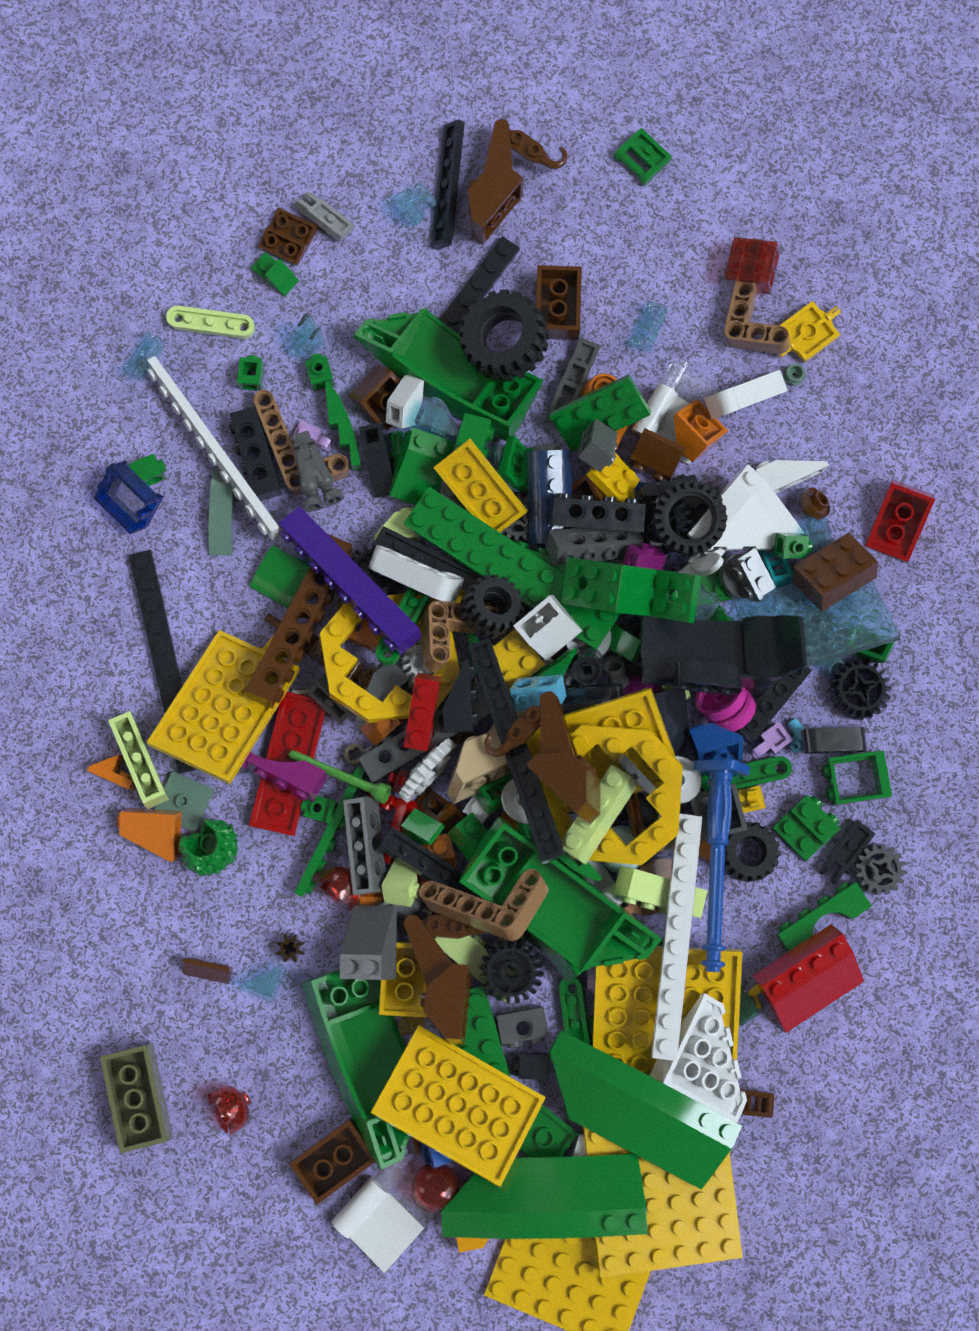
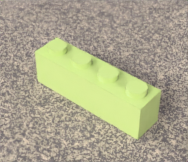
M129 711L108 720L144 806L148 810L168 801L167 793L132 713Z
M614 765L610 766L600 781V815L591 825L579 815L562 839L564 850L586 865L638 786V783L632 776Z
M620 866L613 895L623 897L622 902L636 905L637 901L641 902L640 907L654 910L655 907H659V912L666 914L670 879ZM695 887L692 917H702L707 890Z
M475 935L474 938L467 936L462 939H435L442 950L458 964L468 965L472 975L484 984L488 981V979L482 980L479 977L480 974L486 973V971L479 969L480 964H487L481 959L482 956L487 955L490 957L486 951L487 949L484 948L487 943L480 937ZM514 965L510 968L506 966L505 972L509 976H515L518 974V969ZM503 995L502 1000L506 1002L507 996Z

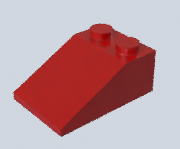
M891 479L865 546L909 562L934 504L935 495Z

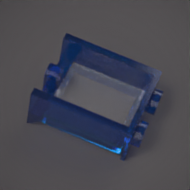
M125 460L119 463H112L107 467L106 474L98 484L97 492L93 499L131 535L148 527L164 496L155 493L126 464L127 461Z

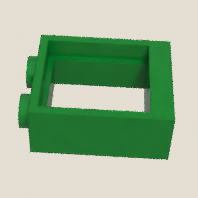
M884 750L824 760L825 764L822 765V773L824 778L828 779L829 787L826 788V795L828 801H832V806L892 797ZM871 760L877 793L840 798L834 765Z

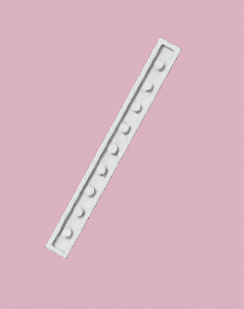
M155 356L148 359L149 369L147 373L153 382H158L160 385L159 390L163 397L171 400L174 412L177 415L181 414L184 418L183 423L189 432L193 431L197 436L195 437L196 442L201 449L205 448L209 453L208 458L213 466L217 465L220 468L223 480L226 483L230 482L233 486L232 490L239 501L243 500L246 504L245 509L251 518L255 517L259 522L257 525L264 536L268 535L271 540L279 537V526Z
M680 814L679 833L674 839L651 1058L677 1061L702 826L701 816Z

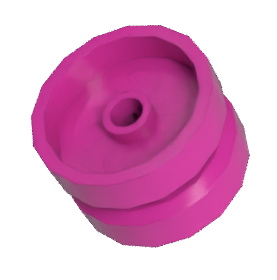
M745 687L742 688L741 693L735 695L698 692L696 694L695 703L697 709L706 718L708 724L713 723L732 732L743 728L755 713V700Z

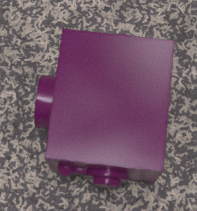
M648 543L628 545L623 565L662 570L666 555L657 546Z

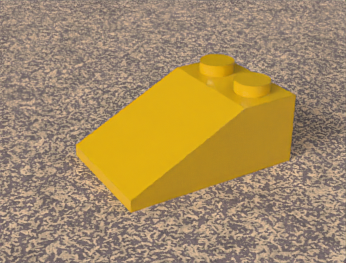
M396 940V979L381 980L379 1015L427 1018L423 1008L420 1007L421 994L426 993L427 985L410 941Z

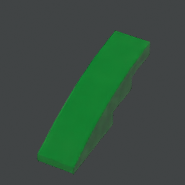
M325 381L330 429L339 430L342 451L350 450L353 471H361L359 449L350 419L330 381Z

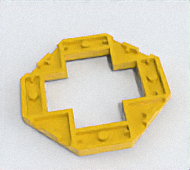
M405 593L387 596L399 606ZM344 603L319 635L329 697L367 723H374L384 719L397 720L409 718L412 695L397 685L385 700L381 702L346 678L356 665L358 659L341 648V646L362 620L354 613V607L350 603L347 605ZM420 618L417 626L422 629V620ZM450 631V658L434 674L435 676L442 677L435 713L449 696L460 672L452 631Z
M582 724L571 733L578 756L580 754L583 757L598 744L614 762L632 746L663 781L661 785L646 797L661 816L627 845L610 827L588 860L643 865L679 833L683 765L651 729ZM544 783V793L562 841L574 820L562 808L565 802Z

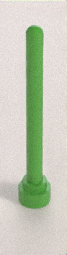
M291 750L288 754L289 758L294 761L305 760L323 769L327 775L371 793L374 800L380 803H386L390 796L391 786L387 784L376 783L374 785L295 750Z

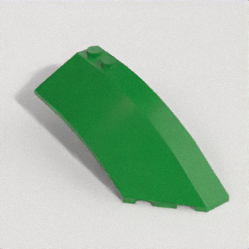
M339 968L301 982L315 1029L333 1077L374 1161L380 1170L402 1161L410 1136L371 1114L374 1105L406 1049L394 1017L379 1015L381 980L340 979Z
M633 1153L564 1157H519L514 1159L501 1187L474 1174L459 1189L455 1197L441 1210L442 1237L561 1239L648 1234L647 1211L639 1157Z

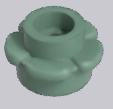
M799 364L789 365L784 370L785 381L788 384L792 383L794 386L800 385L806 377L804 368Z

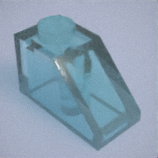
M308 313L304 314L289 336L291 343L289 348L296 357L301 356L305 361L325 346V341L320 327Z

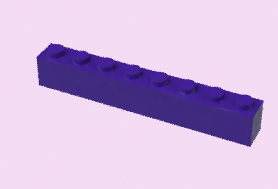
M300 506L279 522L282 531L280 535L287 544L291 542L295 546L294 550L302 559L306 557L310 561L309 566L316 574L320 572L324 576L323 580L331 589L336 588L340 599L346 605L350 603L354 607L353 611L361 620L365 619L369 623L368 627L376 636L380 634L385 639L383 642L390 651L395 650L401 656L422 638L419 627Z

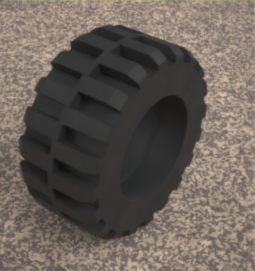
M501 289L500 293H496L494 290L488 292V296L485 298L483 296L477 298L478 302L475 305L471 304L467 308L469 311L468 315L464 314L461 319L464 326L459 327V335L461 336L459 339L460 347L463 349V354L471 365L482 376L488 379L492 377L494 381L501 382L502 378L507 382L514 381L516 376L521 379L526 376L525 372L528 370L534 371L536 369V362H542L544 358L542 352H546L549 345L546 341L549 339V331L546 328L547 323L536 304H533L528 296H522L518 291L514 290L510 294L508 289ZM507 320H515L522 323V334L513 347L502 352L487 350V336L494 326Z

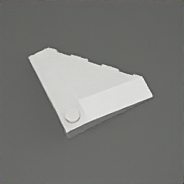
M747 465L732 478L719 494V497L721 496L723 499V505H726V515H728L727 526L721 539L707 551H712L714 547H724L725 550H742L743 547L753 546L756 550H771L772 546H775L776 532L804 534V531L766 480L751 466ZM709 508L687 534L691 540L698 539L708 532L712 521Z
M702 993L681 1023L677 1061L657 1059L649 1076L737 1123L747 1098L745 1092L740 1091L737 1080L741 1078L738 1061L732 1059L729 1048L733 1046L730 1029L729 1027H724L721 1015L726 1013L724 1004Z

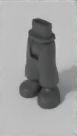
M309 431L293 435L294 445L292 448L298 468L300 487L303 494L307 496L301 504L302 509L305 512L323 509L324 506L319 497L318 488L323 493V500L326 506H333L344 499L343 492L339 489H333L334 479L322 458L315 440L311 439Z

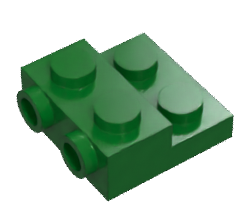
M814 795L802 797L772 827L805 862L841 829L837 825L840 822L838 818L831 812L826 814L820 808L823 804Z

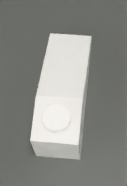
M775 460L771 463L769 461L762 462L756 466L757 469L755 471L766 480L776 494L824 472L829 464L827 461Z

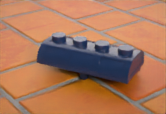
M571 449L527 451L529 543H547L549 531L573 528L548 525L550 497L557 498V493L571 494L572 499ZM571 506L569 513L573 517V507Z

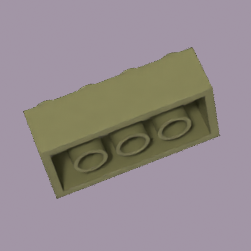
M153 1043L101 1056L100 1061L120 1154L171 1140L173 1134Z

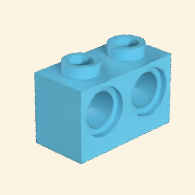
M562 674L517 678L510 688L515 710L522 711L527 710L531 706H538L541 695L546 691L553 692L559 698L560 704H562L567 696Z

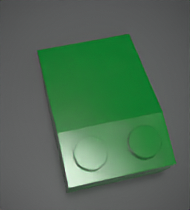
M414 427L405 432L388 497L416 506L428 487L438 492L441 480L443 479L433 467L452 453L455 442Z

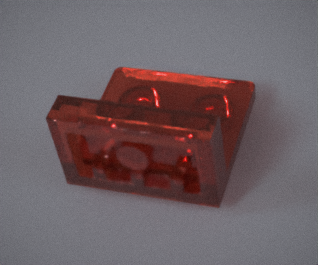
M735 237L729 255L725 279L757 283L761 287L762 294L771 295L780 256L778 242Z

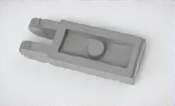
M310 192L303 194L304 201L297 199L294 203L296 210L302 215H306L339 242L354 230L355 225L324 200L319 199Z

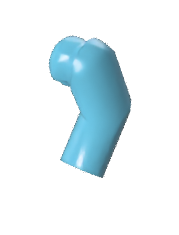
M795 718L787 724L794 734L790 748L795 753L803 752L801 730L804 728Z

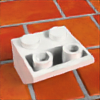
M554 595L548 596L514 625L525 641L546 661L583 631Z

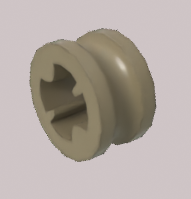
M351 744L345 750V759L351 765L361 764L358 758L353 761L350 759L352 756L349 755V752L355 751L356 748L360 749L359 754L362 753L364 749L359 744Z

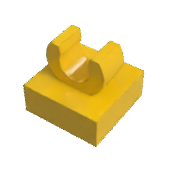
M760 785L737 790L743 813L766 808Z

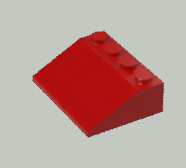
M832 924L752 975L785 1033L864 982L854 952L844 934Z

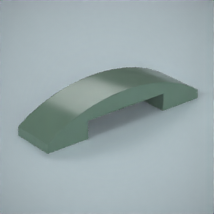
M214 467L209 500V555L232 556L233 486L230 482L226 483L223 480L220 468Z

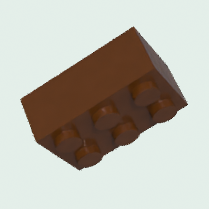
M537 265L536 306L547 323L546 328L549 331V339L579 340L582 266Z
M847 533L794 565L793 583L822 612L876 579L878 561L850 533Z
M351 1117L294 1158L289 1165L316 1205H318L375 1163Z

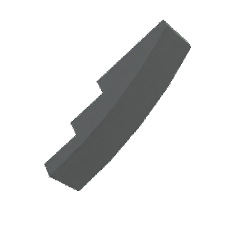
M580 337L565 374L560 381L545 421L553 423L549 417L550 412L580 398L581 391L590 375L601 345Z

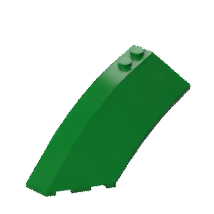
M422 308L417 313L407 315L406 312L391 314L386 319L376 321L375 318L366 319L354 333V338L400 379L405 375H410L424 380L423 396L462 420L465 413L491 419L492 428H495L494 436L504 441L507 440V437L514 436L543 383V379L528 372H525V377L519 379L516 376L514 381L507 382L504 378H502L501 382L494 381L492 377L488 379L482 376L463 354V349L459 343L461 338L459 333L430 313L428 308Z
M500 817L496 819L483 837L459 880L460 883L483 899L503 906L523 872L529 869L539 871L548 886V893L526 929L580 971L589 970L590 967L601 965L605 967L621 964L627 960L647 959L662 940L650 928L561 860L556 859L543 864L535 842Z
M559 1030L549 1050L551 1062H553L559 1090L566 1106L565 1110L568 1119L702 1190L733 1148L742 1128L740 1124L561 1030Z

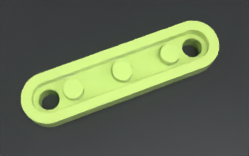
M173 306L166 314L169 325L175 330L247 339L255 332V324L248 315L185 306ZM181 316L183 319L180 322H176V317ZM246 325L248 326V329L246 331H241V326Z

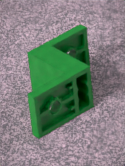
M567 557L561 604L694 623L701 576ZM587 578L588 584L584 589L582 583ZM675 590H677L678 592V599L676 602H674L672 599V595Z

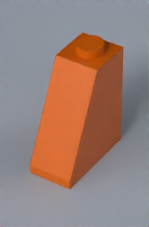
M127 808L120 811L117 817V827L119 828L120 836L167 861L173 862L180 858L178 846L181 838L182 811Z

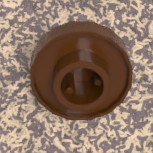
M811 487L802 493L801 508L805 515L817 520L824 519L829 515V500L823 492Z

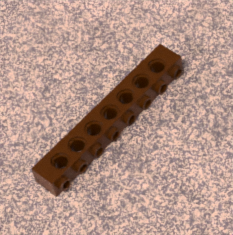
M328 534L350 558L354 556L352 544ZM311 567L307 571L246 688L247 698L273 709L275 703L279 704L284 695L283 687L286 682H291L295 673L293 668L296 662L300 663L305 653L303 648L306 643L310 644L315 634L313 629L316 623H321L325 614L323 610L326 604L330 605L335 595L334 588L331 589L327 584H317L319 580H323L324 576L320 572L316 574ZM309 599L318 600V602L313 605L307 603ZM300 618L308 620L305 624H299L296 621ZM291 637L298 639L294 644L286 642ZM280 657H285L288 659V661L284 664H279L276 662V660ZM269 677L278 679L274 684L265 682Z

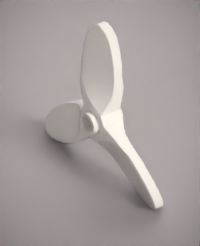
M714 547L712 551L694 554L688 559L689 563L678 573L699 575L701 577L708 576L722 566L723 559L721 556L726 550L724 547Z

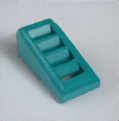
M758 550L775 587L780 588L792 584L793 572L788 560L779 557L778 560L769 562L768 559L777 557L774 555V552L766 554L765 550ZM782 565L781 569L772 570L773 567Z

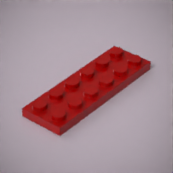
M287 692L279 705L266 759L277 762H297L289 758L288 754L291 750L315 759L327 711L312 697ZM267 778L265 780L260 779L249 826L295 837L303 801L295 797L292 791L277 788L273 781Z

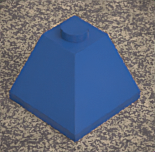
M713 723L706 725L698 724L689 729V741L694 761H743V737Z

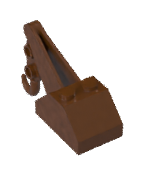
M498 119L494 123L484 172L478 179H473L468 186L472 238L482 245L523 197L524 177L512 169L511 149L529 162L541 164L550 169L563 167L568 159L566 150L563 147H559L562 158L559 161L551 160L541 144L521 130H511L509 123L505 119Z
M546 691L540 697V704L529 707L508 729L504 743L499 748L494 749L490 746L492 734L489 733L484 741V749L491 756H503L511 749L527 742L540 728V754H536L526 765L576 814L591 825L600 815L601 780L594 775L597 770L580 754L578 756L559 698L553 692Z
M409 915L404 920V927L427 985L426 993L421 994L420 1007L423 1008V1011L450 1044L465 1046L472 973L468 965L453 964L433 937L462 939L473 934L485 933V931L443 915H431L425 920H420L415 915Z

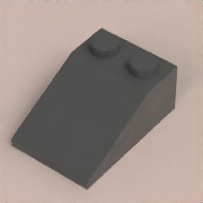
M353 905L340 952V979H396L397 906Z

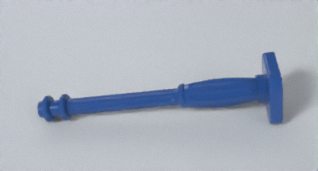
M736 760L692 761V770L709 776V781H711L707 803V843L710 845L706 944L701 946L703 950H706V960H702L701 965L705 966L706 972H720V968L725 966V962L721 961V951L726 950V947L721 945L725 846L729 844L728 837L732 811L730 782L733 781V777L748 776L750 774V766Z

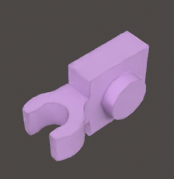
M301 420L293 435L309 431L311 439L315 440L317 447L329 452L333 445L330 443L331 440L320 436L322 433L321 429Z
M777 722L759 736L763 743L750 753L755 760L768 750L774 755L793 739L780 722Z

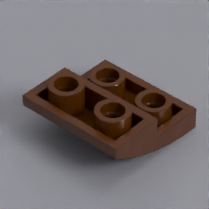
M278 207L271 225L266 227L258 247L298 266L319 227Z

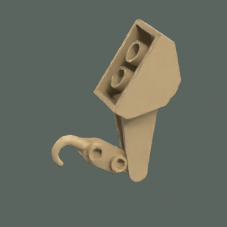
M526 710L516 711L518 718H519ZM495 725L492 726L487 734L478 737L471 736L464 741L447 790L454 804L477 794L478 788L511 774L505 755L494 757L489 755L484 749V741L489 733L492 734L490 746L494 749L501 746Z

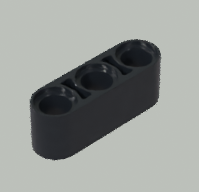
M864 727L810 728L801 730L803 754L867 751Z

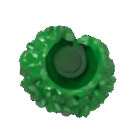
M205 818L201 825V833H192L189 836L180 838L178 851L183 855L182 861L185 862V867L194 873H198L199 876L220 874L222 870H225L229 864L234 863L236 860L235 856H237L238 840L236 838L238 835L235 834L232 824H227L224 820Z

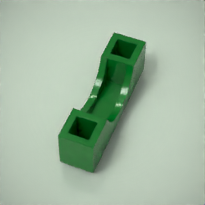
M847 881L835 888L836 894L831 897L828 894L816 901L818 906L812 910L809 907L805 908L797 914V920L792 923L788 920L777 927L779 932L775 936L785 951L789 952L812 937L814 926L822 916L828 913H837L849 920L856 918L871 908V903L856 882L849 884Z

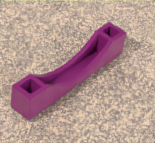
M250 752L241 766V769L248 768L252 770L253 774L262 780L267 778L273 781V784L281 790L288 789L292 791L293 795L302 801L307 799L313 802L327 780L323 769L305 760L277 762L264 759Z

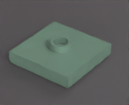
M172 771L164 788L169 800L157 805L155 810L182 811L181 826L197 832L215 789Z

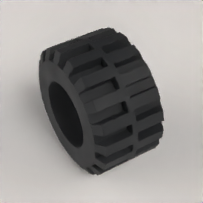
M494 574L491 577L485 575L482 579L478 578L461 599L460 612L463 613L461 616L462 621L467 622L465 626L468 629L472 628L474 630L473 634H481V638L486 639L488 636H490V639L503 637L522 617L521 614L524 611L522 604L524 600L523 597H519L520 590L515 589V584L512 581L508 583L507 578L503 576L501 579L498 578V575ZM483 600L495 603L499 608L500 614H494L489 611Z
M746 822L747 831L730 834L728 837L729 844L725 846L724 868L726 869L725 872L728 875H732L736 880H742L743 882L761 880L772 874L775 866H778V857L781 856V851L778 850L780 843L779 841L776 842L774 832L771 833L767 826H761L757 822ZM752 838L761 846V860L754 866L744 865L737 857L736 848L742 839Z

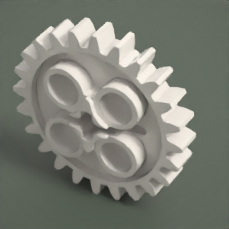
M450 738L445 739L439 746L436 745L411 771L410 777L399 792V796L408 803L417 794L420 795L444 771L446 763L450 760V756L458 745Z

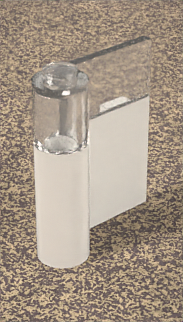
M682 359L672 360L647 402L651 415L635 422L631 431L640 437L644 428L676 443L674 415L696 399H699L707 408L704 398L719 393L721 390L691 374L690 365ZM684 455L682 456L681 461L689 465L691 461Z
M404 1159L382 1170L378 1168L331 1221L339 1233L346 1238H351L384 1273L387 1272L444 1206L405 1167L408 1163Z

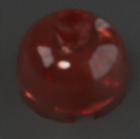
M343 866L330 867L316 880L317 883H323L321 885L322 890L337 903L343 901L347 905L344 908L347 911L351 912L362 897V895H353L350 867L348 869Z
M226 1085L215 1088L206 1094L209 1106L214 1103L213 1109L216 1113L214 1116L226 1134L229 1133V1136H232L246 1125L250 1115L248 1105L251 1104V1100L245 1091L240 1093L236 1087Z
M427 1163L420 1167L413 1176L411 1184V1195L415 1204L424 1212L441 1213V1210L455 1197L460 1189L458 1176L447 1164L433 1168L431 1164Z

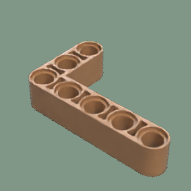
M756 238L750 239L743 248L724 328L728 344L733 348L783 354L791 346L788 330L782 326L751 322L766 254L761 240ZM753 251H759L757 254H750ZM748 271H755L751 275H746ZM744 291L750 292L747 295H740ZM740 311L745 312L742 316H736ZM734 332H740L736 337L731 336ZM755 335H762L758 340L752 339ZM777 338H785L782 342H775Z
M260 390L254 395V404L289 491L294 495H302L303 492L300 486H291L294 480L299 479V473L292 448L293 444L272 393L268 390ZM263 400H270L269 405H260ZM272 419L278 420L277 425L268 426L269 421ZM285 439V445L276 446L278 440ZM334 454L323 459L334 482L347 477L349 474V463L344 455ZM293 459L294 464L292 466H284L286 460ZM337 463L345 465L342 470L337 471L333 469Z
M433 601L422 614L423 664L429 671H439L449 660L450 631L472 633L474 631L472 628L468 629L465 626L467 624L466 621H462L461 603ZM486 606L492 613L500 614L498 607ZM524 610L523 613L521 614V615H522L521 619H522L524 616H526V615L529 613V611H525V610ZM513 627V628H512L508 633H506L503 637L507 636L511 631H513V630L515 629V627Z
M529 869L523 872L503 906L435 881H428L419 889V895L429 910L509 941L517 940L523 935L548 893V886L536 869Z

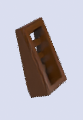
M740 1089V1091L745 1092L747 1098L745 1109L741 1113L742 1115L773 1118L774 1093ZM752 1096H756L755 1110H751ZM762 1097L766 1098L765 1111H761Z

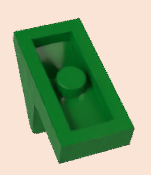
M266 252L251 267L255 274L284 297L299 282L298 278L281 259L276 261Z

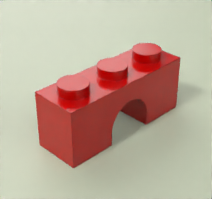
M418 673L415 677L404 747L428 751L430 748L435 724L433 722L434 713L439 699L442 677Z

